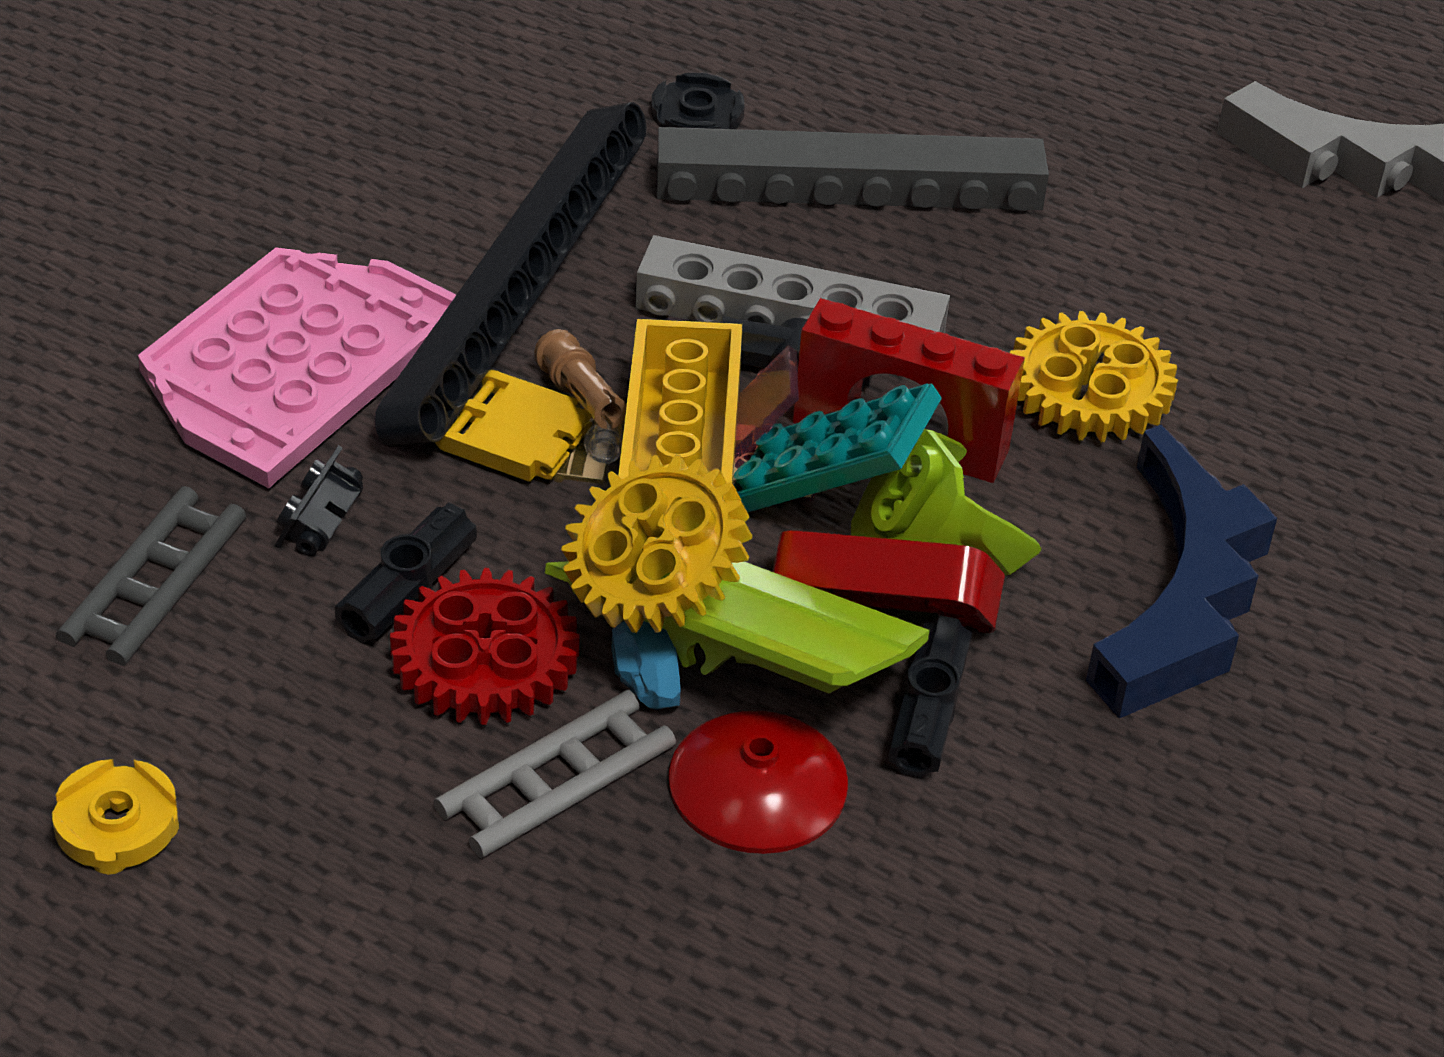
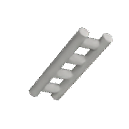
M626 690L437 797L433 801L434 807L444 820L464 811L482 830L469 838L472 850L482 859L676 745V739L670 728L665 725L647 735L629 717L630 714L639 710V702L633 692ZM608 728L626 747L600 762L581 742ZM560 755L579 775L552 790L534 769ZM513 783L530 803L503 818L485 797Z

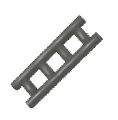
M182 486L56 632L58 641L75 647L81 638L87 634L112 644L106 651L107 659L118 665L125 666L246 519L245 511L236 504H229L220 516H216L194 508L193 506L198 502V495L190 487ZM177 525L204 534L190 552L164 543V540ZM147 561L174 570L160 588L133 579ZM116 597L143 606L129 625L101 616Z

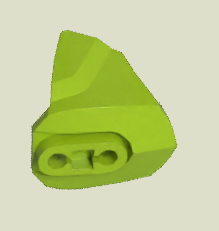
M928 429L923 430L901 469L871 478L851 521L852 536L957 544L979 549L992 558L1005 576L1011 575L1041 551L1040 545L1033 537L965 496L963 470L958 462L966 455L967 450L962 443Z

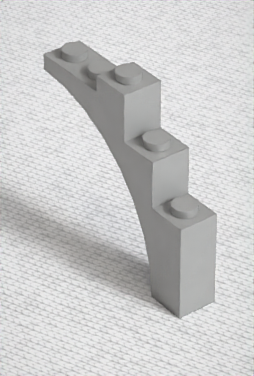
M1256 81L1224 98L1217 134L1301 188L1317 179L1325 180L1333 172H1336L1375 198L1380 197L1391 189L1400 190L1407 182H1410L1444 204V123L1434 125H1401L1357 120L1321 111L1286 98Z

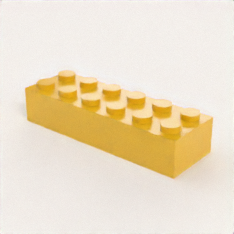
M637 319L618 473L621 479L629 476L628 467L630 461L634 460L640 470L643 471L648 470L652 455H657L663 466L668 467L676 454H680L687 468L697 458L701 459L708 472L718 468L727 483L732 482L733 484L740 387L742 324ZM700 525L694 527V528L691 529L690 531H692V530L698 528Z

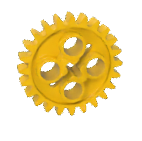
M1079 311L1077 320L1073 321L1063 312L1059 313L1057 324L1046 318H1041L1039 329L1027 326L1024 338L1016 337L1014 350L1010 351L1012 354L1025 357L1018 401H1024L1023 413L1032 414L1040 412L1038 421L1040 426L1052 421L1058 423L1057 434L1062 435L1069 428L1076 429L1078 440H1083L1088 432H1095L1100 442H1105L1107 432H1114L1121 440H1126L1129 428L1142 435L1146 431L1147 423L1158 426L1161 415L1170 412L1171 403L1174 400L1178 379L1175 378L1177 365L1169 363L1171 357L1170 350H1158L1160 343L1158 337L1143 339L1144 327L1140 326L1129 331L1125 329V318H1121L1114 324L1107 323L1105 313H1100L1096 321L1089 320L1084 311ZM1104 352L1102 363L1096 365L1099 356ZM1088 384V389L1083 398L1078 400L1081 395L1082 385Z
M676 454L669 466L664 467L659 457L652 455L648 470L641 471L633 460L629 462V476L621 479L616 473L611 471L608 473L610 488L604 491L592 486L589 489L595 502L592 506L577 504L575 506V510L582 519V523L566 525L565 530L573 542L567 543L561 548V551L569 561L563 567L564 572L572 582L571 588L581 603H585L595 618L603 614L610 627L615 628L624 619L632 633L638 632L645 619L648 620L655 633H659L663 627L665 617L672 616L676 624L682 627L685 624V611L690 608L701 616L706 615V607L703 600L708 595L721 601L726 598L719 586L721 581H739L740 577L732 563L748 561L749 555L742 543L752 539V534L745 523L750 518L732 482L727 483L718 468L708 472L703 461L698 458L687 468L680 454ZM700 525L698 528H696V529L690 531V530L693 529L694 527ZM670 573L669 576L661 579L664 575Z

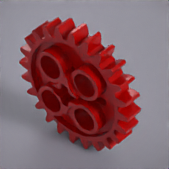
M484 568L480 579L472 580L466 570H460L459 582L454 584L447 578L440 576L438 577V591L435 592L424 586L419 587V602L406 599L403 602L404 615H396L394 617V632L390 633L393 673L400 674L402 690L414 689L415 703L417 705L433 699L434 715L439 716L450 707L456 709V722L459 723L467 717L469 712L478 714L481 725H486L490 713L498 712L506 723L511 722L512 709L517 707L529 716L534 715V700L537 699L542 703L551 705L553 703V689L566 691L568 688V675L576 674L580 637L576 633V616H568L567 601L553 602L552 587L535 592V578L532 576L526 578L520 584L513 583L512 570H507L500 580L492 578L489 568Z

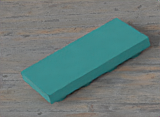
M932 383L910 389L905 385H901L891 389L883 397L865 402L862 398L855 399L839 411L826 415L822 411H816L806 416L799 423L786 427L780 423L774 424L756 439L758 446L750 460L741 465L735 472L734 479L736 482L734 487L747 512H751L899 470L903 467L942 397Z

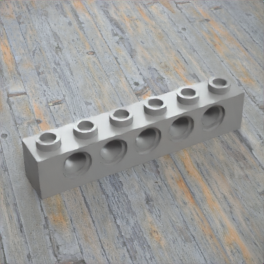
M653 235L637 271L636 309L649 311L656 315H668L697 322L721 323L723 316L781 326L788 319H808L817 302L822 298L884 317L895 318L899 321L936 332L945 333L950 295L655 235Z

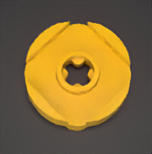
M113 759L100 760L76 770L62 782L55 795L57 804L52 811V821L55 838L65 854L78 863L92 866L99 873L116 874L123 871L126 867L135 866L151 859L168 845L179 829L175 788L164 772L147 762L133 760L134 767H114ZM109 808L116 812H121L126 808L129 809L126 816L122 818L105 819L104 811Z

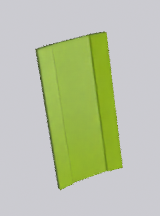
M569 561L546 563L545 574L568 582L570 587L572 585L563 569ZM747 562L732 563L740 577L738 582L722 580L719 584L726 597L723 601L714 599L709 595L703 600L706 607V615L701 616L690 608L685 611L684 626L679 627L672 616L665 617L662 627L667 630L684 667H689L696 663L694 647L697 643L700 644L706 655L705 663L700 669L703 675L715 671L730 657L734 656L736 663L754 664L826 693H832L842 686H848L912 656L928 641L929 636L928 629ZM670 573L664 575L661 579L669 576Z

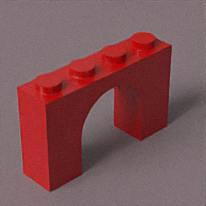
M820 298L801 330L793 423H799L806 416L816 411H822L824 415L839 411L849 402L861 398L863 378L870 375L893 374L913 380L920 385L932 383L942 397L940 404L948 420L947 437L962 443L967 450L966 455L958 462L962 467L963 474L994 483L1010 449L1025 357L953 337L946 333L908 324L895 318L884 317L853 308L843 303Z

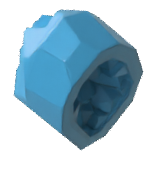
M625 621L613 628L611 649L615 674L620 677V681L629 687L630 691L651 709L658 710L679 706L681 690L677 652L667 630L662 628L661 632L655 633L650 623L645 621L637 633H632Z

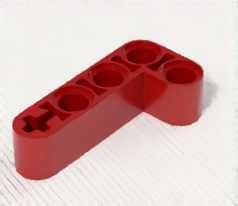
M784 531L780 534L772 572L863 606L937 613L938 615L959 619L963 627H973L980 633H992L996 629L1005 574L987 553L969 546L806 531Z

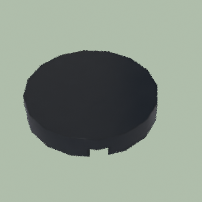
M684 73L677 75L676 82L669 83L668 85H666V80L663 81L654 90L651 102L652 117L659 127L737 129L744 118V96L738 89L736 93V91L731 89L729 81L708 73Z

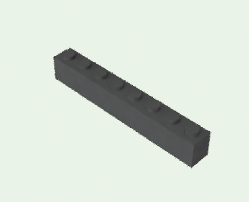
M658 127L657 199L1043 210L1049 172L1043 139Z

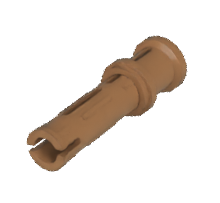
M556 329L544 334L536 343L534 350L535 361L539 368L549 374L550 379L558 389L563 392L572 393L584 409L590 413L598 426L607 429L608 422L613 429L621 425L625 420L627 405L623 399L614 393L605 380L596 373V364L592 355L580 347L576 337L567 330Z

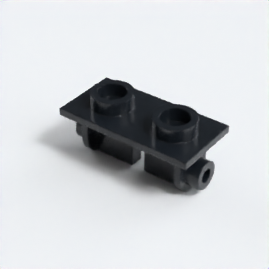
M337 446L327 463L319 459L315 460L300 484V487L308 492L303 499L293 494L276 520V523L284 527V530L274 547L280 548L286 537L294 541L298 550L306 555H314L317 551L322 552L327 547L330 538L342 519L325 509V507L344 518L355 499L363 491V476L361 472L354 467H343L335 462L343 449L341 446Z

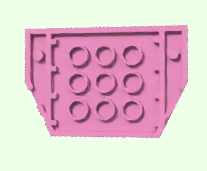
M274 248L138 355L139 369L185 444L259 484L270 488L398 378L456 294L389 261L371 259L369 266L338 263L337 255L306 254L300 250Z

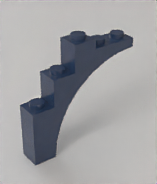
M1162 425L1144 431L1137 469L1158 494L1172 523L1178 551L1177 569L1170 583L1151 607L1127 627L1093 644L1086 677L1088 684L1119 719L1230 671L1239 634L1235 631L1229 620L1250 611L1259 575L1254 571L1249 562L1268 555L1277 522V517L1271 512L1270 508L1261 502L1244 484L1226 491L1217 478L1210 475L1188 452L1187 448L1178 442Z

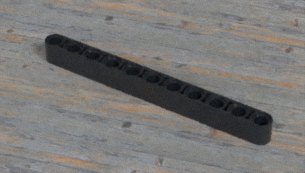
M635 102L590 109L585 113L379 403L375 412V428L379 439L384 445L396 447L438 442L445 436L644 142L647 130L646 119L638 104Z

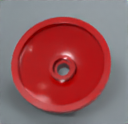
M741 711L713 718L692 730L682 740L671 760L669 790L672 802L682 819L707 840L740 852L767 854L799 848L826 833L837 821L844 808L848 790V776L843 759L835 746L812 726L779 713Z

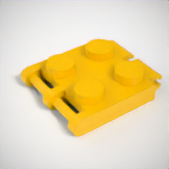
M489 370L482 380L483 387L473 399L467 401L459 417L451 425L445 436L435 443L438 448L445 452L529 482L536 476L552 479L569 457L570 453L567 450L574 449L592 426V422L589 421L592 416L588 411L580 408V403L574 397L496 370ZM491 392L494 393L495 395L489 401V403L484 404L483 402L487 399ZM468 422H471L472 424L466 430V432L464 434H461L460 431L464 428V426Z

